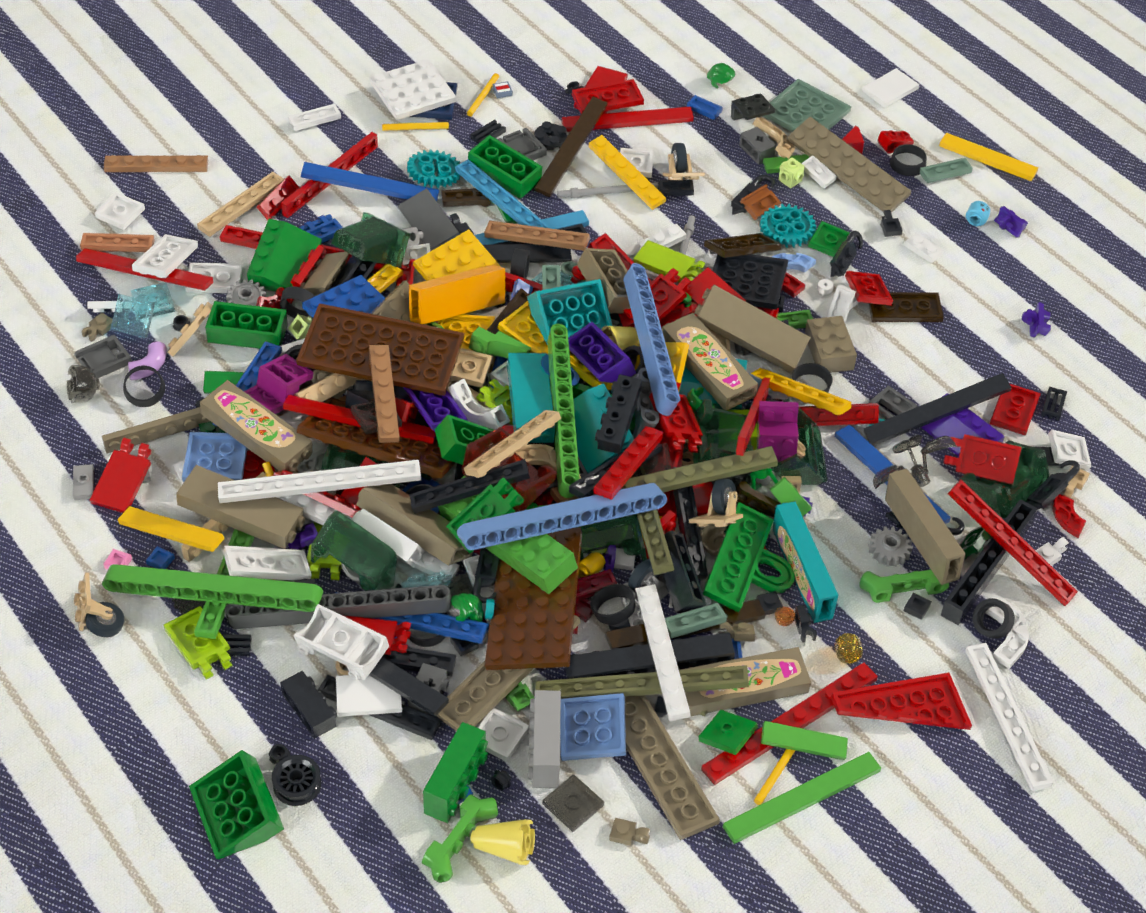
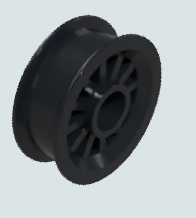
M292 755L279 761L272 772L275 796L282 803L290 806H301L314 800L319 794L322 784L320 769L317 763L304 755Z

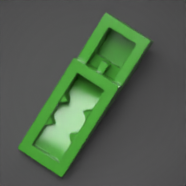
M478 327L472 333L469 348L475 352L508 358V353H530L531 347L500 331L493 334L481 327Z

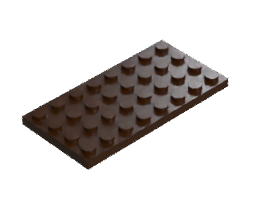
M319 303L296 363L298 366L372 381L369 345H389L394 386L445 396L464 340V333Z
M330 397L324 402L345 408V401ZM310 415L297 426V433L308 438L321 440L325 444H333L341 449H349L360 455H368L378 461L394 463L419 460L420 472L436 479H442L456 463L442 458L437 437L433 444L400 436L399 442L379 443L378 431Z
M581 527L547 534L574 553L578 566L550 594H547L503 560H499L494 589L497 595L494 599V615L490 620L485 658L486 670L570 666L582 541Z

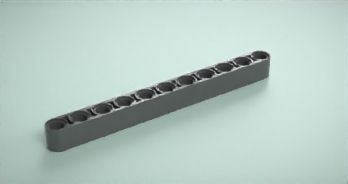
M445 585L323 594L319 605L340 615L363 618L443 613L452 608L450 590ZM228 604L225 607L228 623L233 629L307 624L314 612Z

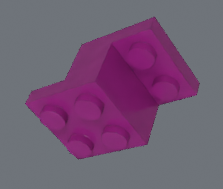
M284 354L260 366L257 385L244 392L271 412L277 414L284 410L283 403L288 395L295 396L294 394L299 391V385L313 379L314 372L306 367L298 366L295 359Z
M759 401L757 424L758 449L772 446L778 461V466L775 467H796L798 402Z

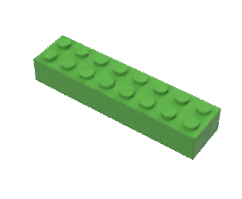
M478 495L439 506L438 509L441 516L451 522ZM547 534L486 547L490 552L547 594H550L578 568L574 553Z

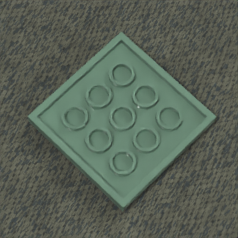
M797 79L770 102L775 108V113L763 117L791 132L809 117H812L830 130L851 111V106Z

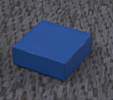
M157 546L146 559V564L153 568L166 569L175 556L174 553Z

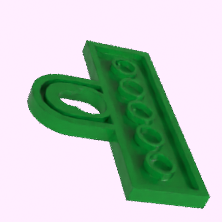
M740 502L736 505V514H743V518L736 520L734 524L728 525L703 590L704 596L737 612L742 608L751 583L768 592L776 591L777 594L786 592L795 579L793 568L785 559L764 549L774 519ZM764 563L777 569L781 574L780 577L762 574L758 569V564Z

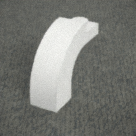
M465 379L459 380L448 387L453 399L469 422L493 430L510 422L502 404L493 408H486L480 405L473 397Z

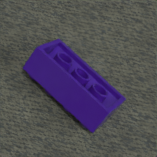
M593 322L568 337L569 351L600 382L613 383L617 381L619 374L629 377L636 374L630 358Z
M404 388L432 430L435 431L436 427L447 415L468 421L447 390L445 396Z
M968 408L921 427L958 457L961 448L948 446L949 437L963 440L964 434L1002 443L1005 437Z

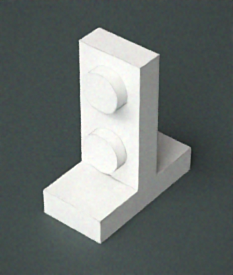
M838 285L827 317L842 316L844 322H846L849 311L860 303L855 298L856 291L850 287Z

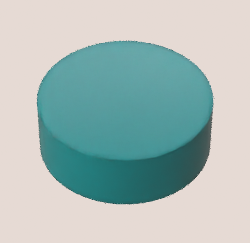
M487 598L485 619L491 620L493 618L494 599Z

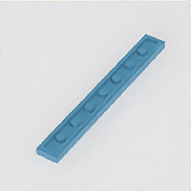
M469 159L455 166V171L518 224L552 229Z
M583 210L542 219L552 229H561L582 224L583 227L589 226V220ZM484 233L474 235L482 245H493L509 241L486 238Z

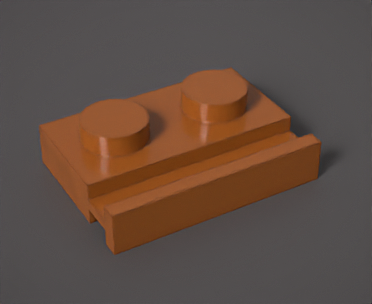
M767 184L743 197L740 201L741 204L745 205L744 208L754 220L759 219L764 215V211H768L769 208L774 209L775 205L779 207L781 204L772 190L767 188Z

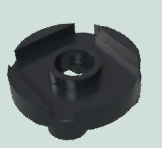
M545 121L535 130L534 136L547 150H554L555 147L560 149L567 138V129L564 126Z

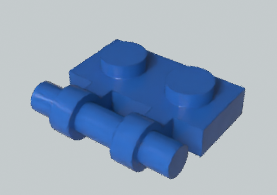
M331 214L321 215L318 219L312 222L307 221L303 226L299 227L322 239V243L344 234V228L335 218H332Z

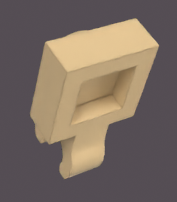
M1080 469L1078 474L1068 483L1069 485L1065 488L1063 496L1071 498L1075 488L1082 490L1090 473Z

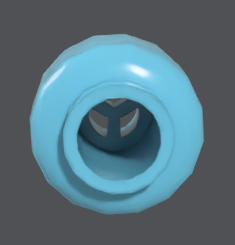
M974 201L966 212V219L973 226H982L987 222L991 209L983 201Z

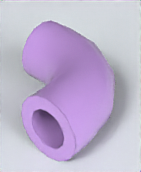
M162 342L151 343L148 346L146 357L141 360L128 362L129 371L134 367L142 365L150 366L158 371L165 363L166 345ZM139 370L130 375V380L146 378L155 372Z

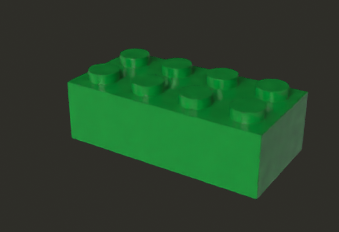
M491 135L468 152V159L502 188L519 199L532 190L542 178L543 166Z
M214 301L205 326L207 343L260 349L266 341L282 346L288 327L287 312L285 309Z
M447 415L435 429L442 458L463 466H467L503 440L502 432L451 415ZM512 456L505 458L499 466L492 469L514 463Z
M464 722L461 723L423 790L424 814L447 824L452 816H456L459 810L458 801L460 798H466L470 782L476 780L480 764L484 765L488 756L486 752L488 745L486 731Z

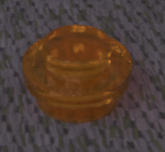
M780 607L775 611V620L781 626H789L795 620V613L789 607Z

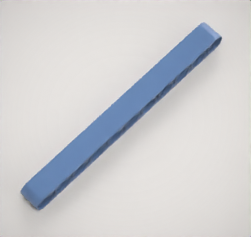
M633 263L624 276L623 281L656 409L662 415L669 416L679 403L680 396L646 270L640 264Z
M655 483L621 489L612 500L600 495H593L465 523L458 528L457 535L468 550H476L656 510L666 504L667 497Z

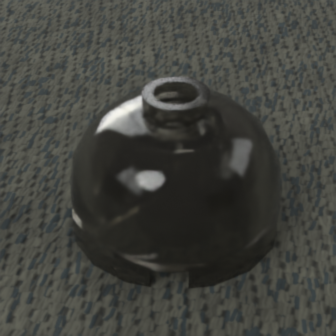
M71 365L67 374L71 375L70 380H67L69 400H72L71 403H84L91 400L96 390H99V379H96L95 373L86 366Z

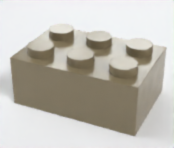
M834 316L808 319L805 334L811 337L808 346L814 363L824 366L830 373L854 370L857 353L843 317Z

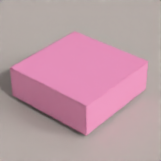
M113 549L104 562V568L108 569L113 564L128 566L132 556L131 554Z

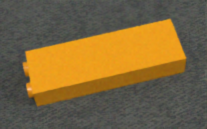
M494 264L409 285L410 321L418 324H427L505 303V268Z

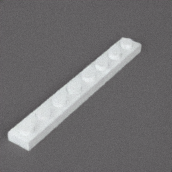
M656 585L635 588L669 722L691 717Z
M987 643L968 646L966 654L1031 791L1052 787L1053 780Z

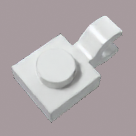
M1062 537L1053 546L1048 542L1035 551L1052 566L1061 560V553L1067 550L1065 546L1069 542Z

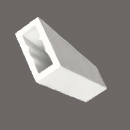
M362 509L361 512L358 511L352 519L353 523L351 525L356 530L379 543L384 549L412 568L415 567L425 552L417 543L365 509Z

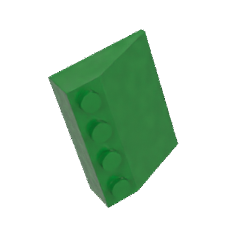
M268 219L247 271L248 282L250 280H253V284L259 282L260 287L264 286V290L274 292L279 287L284 289L292 287L291 280L293 276L300 273L299 269L302 263L309 260L307 259L312 249L315 250L318 245H321L322 239L285 221Z
M240 750L189 786L214 855L218 860L266 842L284 830L256 758L243 750Z

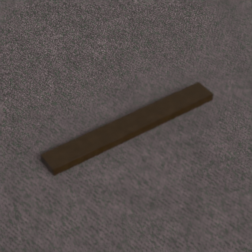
M596 97L591 98L536 185V192L549 198L551 197L605 111L607 102Z
M759 599L745 601L739 612L726 606L721 607L727 615L726 622L731 626L742 622L748 623L762 620L766 616ZM644 624L608 631L605 634L610 649L649 644ZM718 624L678 637L670 638V640L721 628Z

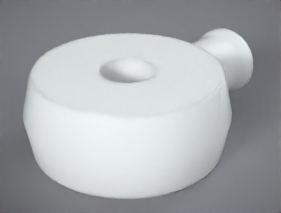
M822 279L817 284L819 297L830 294L834 289L833 282L828 279Z

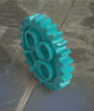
M431 149L429 152L423 150V153L417 152V155L412 154V157H409L407 173H409V177H413V181L418 180L417 184L424 183V187L430 185V188H433V186H436L438 189L440 186L446 188V185L452 186V183L456 184L457 180H460L461 175L455 171V166L459 165L460 161H456V157H451V154L445 155V151L439 153L438 150L435 152Z
M781 204L779 208L775 205L774 209L769 208L761 216L760 232H763L764 235L782 245L784 244L786 248L789 245L795 248L796 244L802 247V243L807 244L808 240L810 241L814 235L816 220H813V215H809V211L803 212V207L797 209V205L792 208L790 204L787 207Z

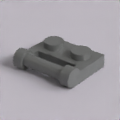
M889 385L869 401V403H881L897 415L918 407V405ZM879 405V415L885 419L894 417L893 414Z

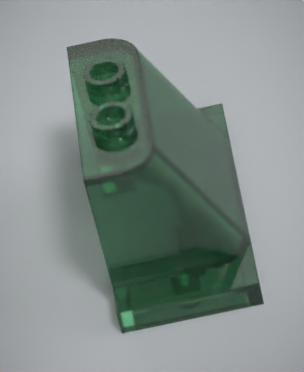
M363 212L361 221L338 229L334 233L331 244L361 260L390 264L401 268L410 233L370 213Z
M704 399L694 413L703 434L701 438L702 445H697L698 452H692L694 464L735 455L738 436L747 415L713 408L712 401ZM751 438L745 452L753 450Z

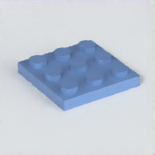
M190 432L182 481L186 480L195 465L233 480H243L247 447L228 433Z
M623 693L561 699L560 749L562 761L626 756L625 697Z

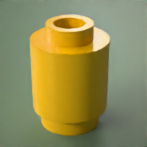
M599 552L587 555L579 562L578 576L582 578L600 572L605 565L604 557Z

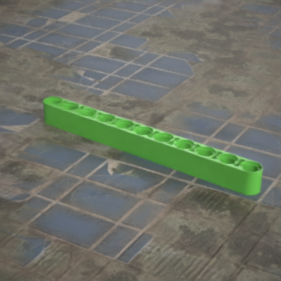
M554 324L551 327L547 343L553 411H558L561 417L555 423L554 435L558 491L561 496L572 498L574 495L569 492V485L579 480L580 477L568 331L564 325Z
M117 564L110 565L102 581V586L111 592L314 612L323 595L322 588L315 584Z

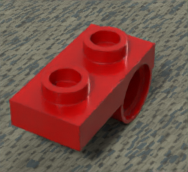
M881 131L877 140L888 154L893 153L895 148L900 145H913L914 140L906 131Z

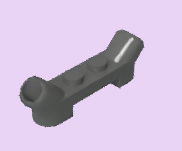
M641 368L637 374L631 376L642 380V390L634 412L635 427L632 435L634 439L645 426L655 428L659 422V412L654 410L649 398L652 390L646 368Z

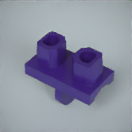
M1005 206L1000 207L999 214L994 219L1002 230L1006 229L1016 238L1020 237L1028 224L1026 220L1021 219L1015 212Z
M1039 302L1037 308L1033 311L1028 309L1023 312L1022 321L1030 325L1031 337L1035 338L1037 334L1046 336L1050 332L1051 325L1047 324L1050 319V312L1044 310L1043 303Z

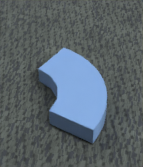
M780 253L772 256L774 258L787 259V270L795 269L805 273L816 264V259L801 253H796V255Z

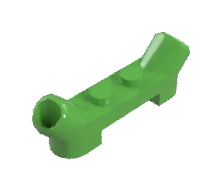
M931 569L913 571L906 574H894L886 577H880L870 571H866L860 579L859 586L870 593L873 602L880 603L890 601L891 595L894 593L926 589L928 595L942 593L948 589L949 583L941 585Z
M470 794L460 806L461 820L445 841L440 844L434 840L423 856L422 864L431 869L435 881L442 883L452 878L453 871L450 859L454 853L458 854L460 852L463 841L466 837L471 836V832L475 830L476 824L480 821L496 819L498 809L494 798L479 799Z

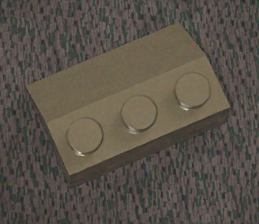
M349 253L326 254L323 260L319 259L315 266L316 270L310 272L307 277V283L303 282L300 288L308 290L315 296L328 291L345 267Z

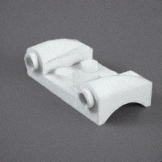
M319 604L316 606L308 625L303 630L294 634L298 645L297 648L301 653L313 655L315 651H318L345 664L349 671L348 674L355 680H365L389 647L385 636Z

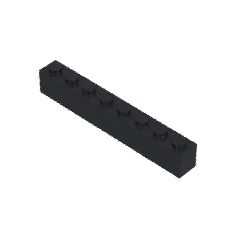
M1020 499L1004 521L1023 537L1033 524L1038 508ZM993 537L947 597L940 616L959 625L1010 554Z
M730 632L671 641L678 670L733 660L735 658ZM649 644L593 651L585 654L570 655V666L565 667L567 679L656 672Z

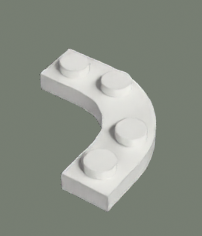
M993 593L990 598L999 599L1008 604L1015 616L1012 630L1006 635L1005 641L993 653V658L1010 669L1024 653L1029 640V633L1023 615L1010 603ZM999 607L989 608L985 613L1002 625L1004 621L1002 609Z

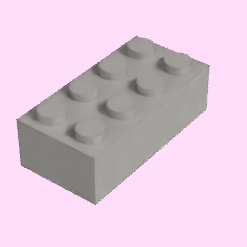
M535 690V699H530L528 779H533L532 788H559L561 691Z

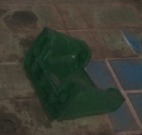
M1010 440L1005 442L1006 444L1022 447L1013 485L983 478L976 479L975 474L969 472L960 477L959 480L965 482L1001 518H1007L1020 499L1028 502L1027 498L1050 476L1045 450Z

